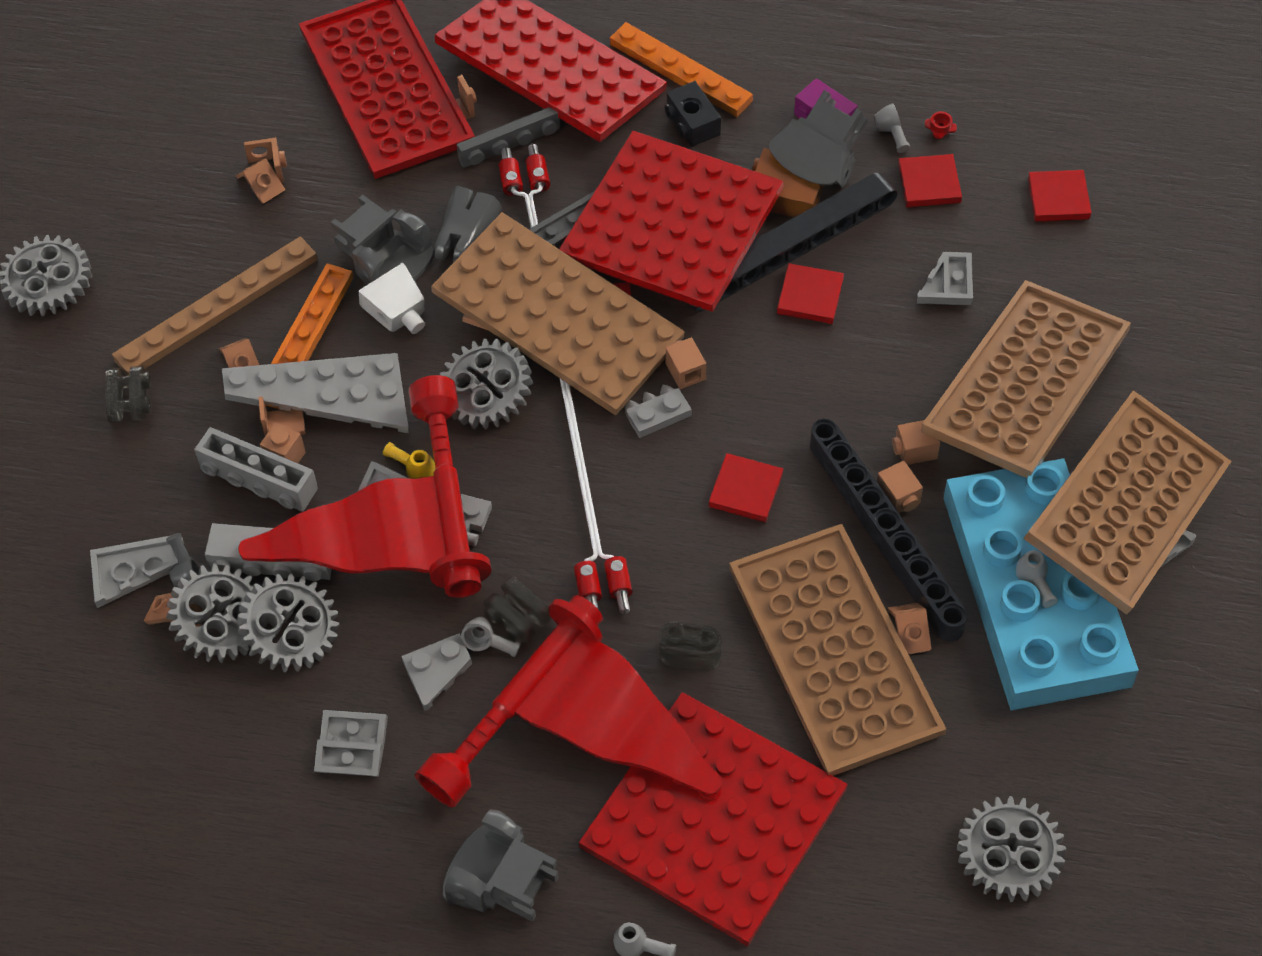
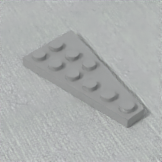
M397 353L222 369L225 400L259 406L258 397L263 396L265 404L278 406L280 410L291 412V409L305 411L306 415L349 423L353 421L370 423L371 427L382 429L383 426L397 428L398 432L408 433V421Z

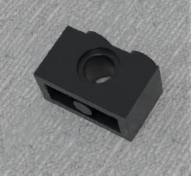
M696 81L667 92V104L664 106L666 115L670 120H674L680 136L683 139L686 138L692 147L721 135V117Z

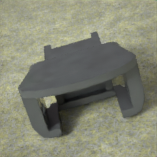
M824 90L806 119L801 117L798 121L792 119L770 141L769 149L778 162L796 176L818 185L835 184L843 188L848 183L854 164L857 161L854 157V152L850 149L868 120L863 117L864 114L857 108L852 116L835 108L836 101L831 98L829 92Z
M361 195L359 203L362 206L343 223L336 219L331 221L332 228L339 233L334 237L336 246L353 258L356 275L360 277L366 286L401 263H404L413 280L416 281L432 262L434 249L431 244L429 227L420 217L412 213H405L403 210L397 212L393 209L387 212L364 195ZM392 219L400 224L401 232L393 230Z
M490 809L481 821L483 826L477 828L466 839L451 862L443 884V897L449 905L478 910L483 913L488 908L494 909L495 905L499 904L533 922L536 917L535 910L532 909L534 905L533 898L545 878L554 883L558 880V871L555 870L557 860L524 844L522 827L516 825L513 820L501 811Z

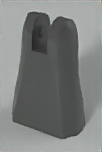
M455 186L451 191L443 223L435 242V257L446 260L451 249H454L453 262H455L497 218L502 210L500 202L493 195L477 192L474 198L472 190Z

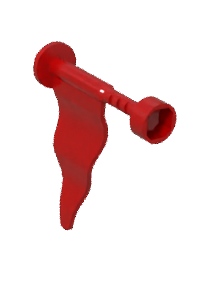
M431 375L416 380L409 387V398L413 416L429 424L435 463L433 476L417 479H385L364 487L340 501L299 513L268 532L242 540L238 546L241 558L247 561L307 562L346 573H371L386 570L430 573L431 582L436 586L444 588L446 595L450 597L463 598L479 592L482 588L481 582L490 576L492 569L488 557L480 553L470 552L458 473L457 469L453 467L446 420L459 407L455 382L446 376Z
M579 595L573 596L569 602L555 599L549 605V614L557 626L495 698L492 708L454 753H432L415 773L418 783L431 796L442 804L454 808L471 788L468 765L504 722L517 715L529 724L548 731L599 759L653 771L708 796L716 794L722 785V778L701 756L677 720L657 699L633 666L620 653L601 643L603 637L598 625L603 620V616L594 604Z

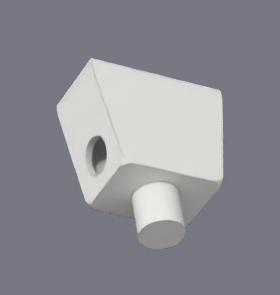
M401 263L359 290L360 306L389 331L395 332L405 325L412 334H416L424 328L425 322L419 316L424 312V298L404 263Z

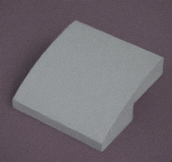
M323 710L320 740L317 739L314 772L379 777L388 716L376 713Z

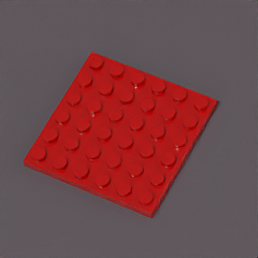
M632 131L559 250L587 268L713 312L782 192L784 181Z
M682 692L669 712L683 728L705 761L722 778L720 790L716 794L708 796L653 771L631 766L579 841V848L742 944L749 946L846 792L848 784L831 774L828 775L824 770Z

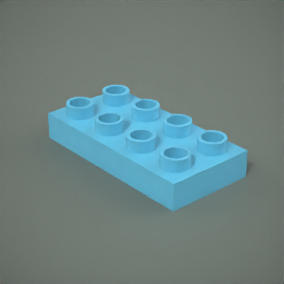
M1064 458L1042 462L1041 465L1036 467L1031 476L1028 475L1027 478L1002 469L947 479L943 499L1010 710L1132 688L1139 671L1117 607L1023 539L1070 476ZM1028 551H1039L1047 562L1048 572L1045 580L1052 594L1058 600L1052 607L1044 608L1036 586L1028 581L1019 580L1016 575L1017 562ZM1029 561L1032 564H1038L1037 562Z

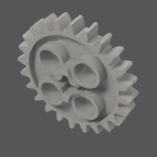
M49 235L45 236L44 241H39L37 236L34 237L33 244L23 241L24 248L13 247L16 254H6L8 263L0 264L2 268L0 272V289L4 299L9 301L11 307L17 306L19 312L28 309L31 316L36 310H39L41 316H44L48 309L53 314H56L57 307L59 306L67 310L66 303L76 304L75 296L85 295L83 288L90 287L88 279L92 278L91 265L85 250L81 251L78 243L72 245L70 238L62 242L59 235L54 241L50 240Z
M484 339L482 346L479 347L475 341H472V349L470 350L462 346L463 354L459 356L453 353L452 356L455 362H445V366L449 371L440 373L441 376L449 377L455 382L459 407L451 417L454 420L458 419L463 426L469 422L473 429L478 426L479 422L485 430L488 428L489 422H493L496 427H499V419L501 418L510 422L508 414L512 412L518 415L519 411L516 406H526L527 404L522 396L531 395V391L527 386L533 384L529 376L532 371L527 365L524 355L521 356L517 347L512 349L509 342L501 346L498 339H495L492 345L489 344L487 339ZM490 363L489 366L482 368L484 364ZM473 369L487 385L491 384L495 392L503 396V398H497L484 383H480L477 377L468 370ZM510 379L507 384L501 385L503 381ZM465 383H470L467 387L461 388ZM489 399L488 403L480 405L484 400Z
M215 563L211 571L208 572L202 565L198 575L190 570L187 575L188 580L180 578L177 584L179 588L173 587L171 592L173 598H169L167 607L171 608V610L167 612L166 619L174 620L170 623L169 631H179L174 640L176 642L183 639L186 641L183 648L184 651L194 647L195 658L204 652L206 653L207 662L211 660L213 655H217L219 662L222 663L226 654L233 661L236 660L238 651L244 656L247 655L249 647L242 646L243 638L246 635H238L237 633L239 626L243 624L237 623L232 615L235 613L241 614L239 607L241 602H245V594L247 592L253 593V586L249 585L252 576L250 575L245 579L240 578L241 569L231 574L229 565L226 564L222 572L218 570ZM223 589L229 596L221 597L216 594L215 590ZM235 599H240V600H241V602H236V603L230 605L231 602L234 601ZM197 604L203 609V612H194L190 609L189 605ZM203 621H206L205 624H203L200 627L195 626V624H199ZM262 622L259 624L261 627H266L268 623ZM216 629L220 632L221 636L213 637L208 634L207 630Z
M277 574L274 583L266 577L263 581V587L255 583L252 589L253 593L247 592L245 594V602H241L239 607L241 614H238L236 620L237 623L243 625L239 626L237 633L238 635H246L243 638L242 646L252 645L249 652L250 656L257 653L261 655L259 664L264 663L268 659L271 661L270 668L272 670L279 663L282 664L283 672H286L289 664H293L294 669L299 672L302 662L308 668H311L314 659L321 662L324 657L323 652H330L332 648L331 643H334L337 638V634L334 631H337L339 623L333 620L336 619L338 611L329 610L334 601L333 599L324 601L323 598L327 592L326 590H321L318 593L315 591L317 582L307 586L305 585L304 576L301 577L299 582H294L293 574H289L287 581H283L281 575ZM277 600H287L290 605L282 606L277 602ZM299 602H302L304 605L296 613L294 621L289 623L279 641L273 643L272 640L280 632L282 624L287 622L294 608ZM303 616H312L316 620V622H306L303 619ZM259 623H270L274 629L266 630ZM294 639L300 646H290L286 640Z
M1009 796L1007 804H1003L1000 798L996 797L994 807H991L988 802L984 801L981 807L982 812L973 808L971 813L972 819H964L963 827L965 829H960L958 838L962 841L958 842L957 851L963 852L960 854L958 862L968 864L965 867L964 875L975 874L973 886L981 882L985 884L983 891L985 895L991 889L996 890L997 900L1001 898L1003 893H1008L1010 902H1013L1015 895L1019 893L1021 898L1027 901L1030 890L1035 896L1039 897L1042 891L1041 886L1049 890L1052 885L1051 879H1058L1060 871L1057 868H1063L1065 859L1060 856H1064L1066 847L1059 845L1063 841L1064 834L1054 833L1057 830L1058 822L1047 823L1050 814L1048 811L1041 815L1037 813L1039 804L1036 803L1029 809L1026 807L1025 798L1021 800L1019 805H1015L1012 796ZM987 829H997L1002 835L992 836L987 832ZM1028 830L1032 832L1035 837L1026 838L1020 833V831ZM996 859L1003 866L998 868L992 867L987 860ZM1030 861L1036 868L1027 869L1021 862Z

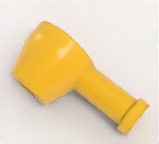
M391 442L383 450L384 456L391 457L406 466V473L410 479L433 476L435 463L426 451L416 450L410 455L397 448ZM418 460H424V461L421 462V463H417V462H416V461H418Z

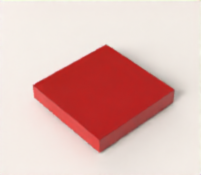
M953 154L899 158L898 167L906 207L961 203L962 193Z
M1084 170L1029 172L1028 184L1035 222L1086 220L1091 218L1092 212Z
M789 263L777 307V314L833 324L843 285L844 273Z
M726 453L709 500V507L766 523L783 476L784 468Z

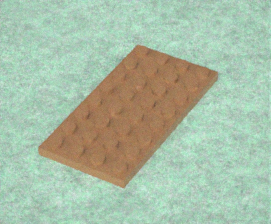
M503 212L431 286L433 294L505 342H509L512 347H517L521 353L615 416L665 360V347L675 341L682 340L685 331Z
M1025 280L922 423L921 432L1022 477L1027 478L1028 475L1031 476L1036 467L1041 465L1129 332L1131 322Z
M1133 390L1023 539L1127 615L1231 463V460Z
M842 524L729 563V570L822 767L828 775L840 774L945 735L946 727Z

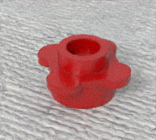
M936 112L931 116V119H926L925 127L933 132V137L936 139H942L946 134L955 133L957 130V125L952 123V116L947 112Z

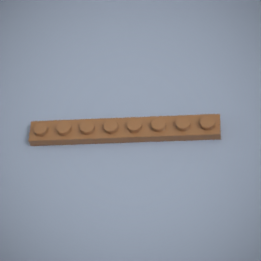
M301 236L112 353L114 361L130 379L318 260L317 253Z

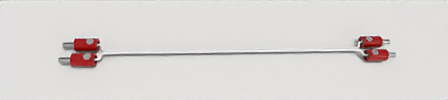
M532 144L528 146L530 156L526 159L525 163L532 190L528 196V194L522 192L523 183L518 160L512 158L510 148H506V151L503 148L501 150L503 160L498 164L503 192L508 196L517 195L525 197L530 228L538 224L533 195L548 190L551 185L546 159L543 155L539 154L536 144H533V147ZM560 379L593 549L592 557L586 558L574 566L578 595L586 598L598 608L597 602L602 599L597 566L593 561L599 555L601 558L607 559L604 562L610 597L617 599L619 612L624 614L625 608V613L627 614L630 611L627 597L633 593L626 558L621 556L605 555L602 553L570 385Z

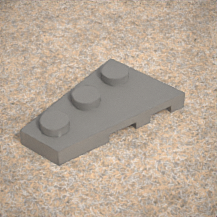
M169 536L90 550L96 607L99 608L168 575L169 571L179 563L170 544L166 541Z

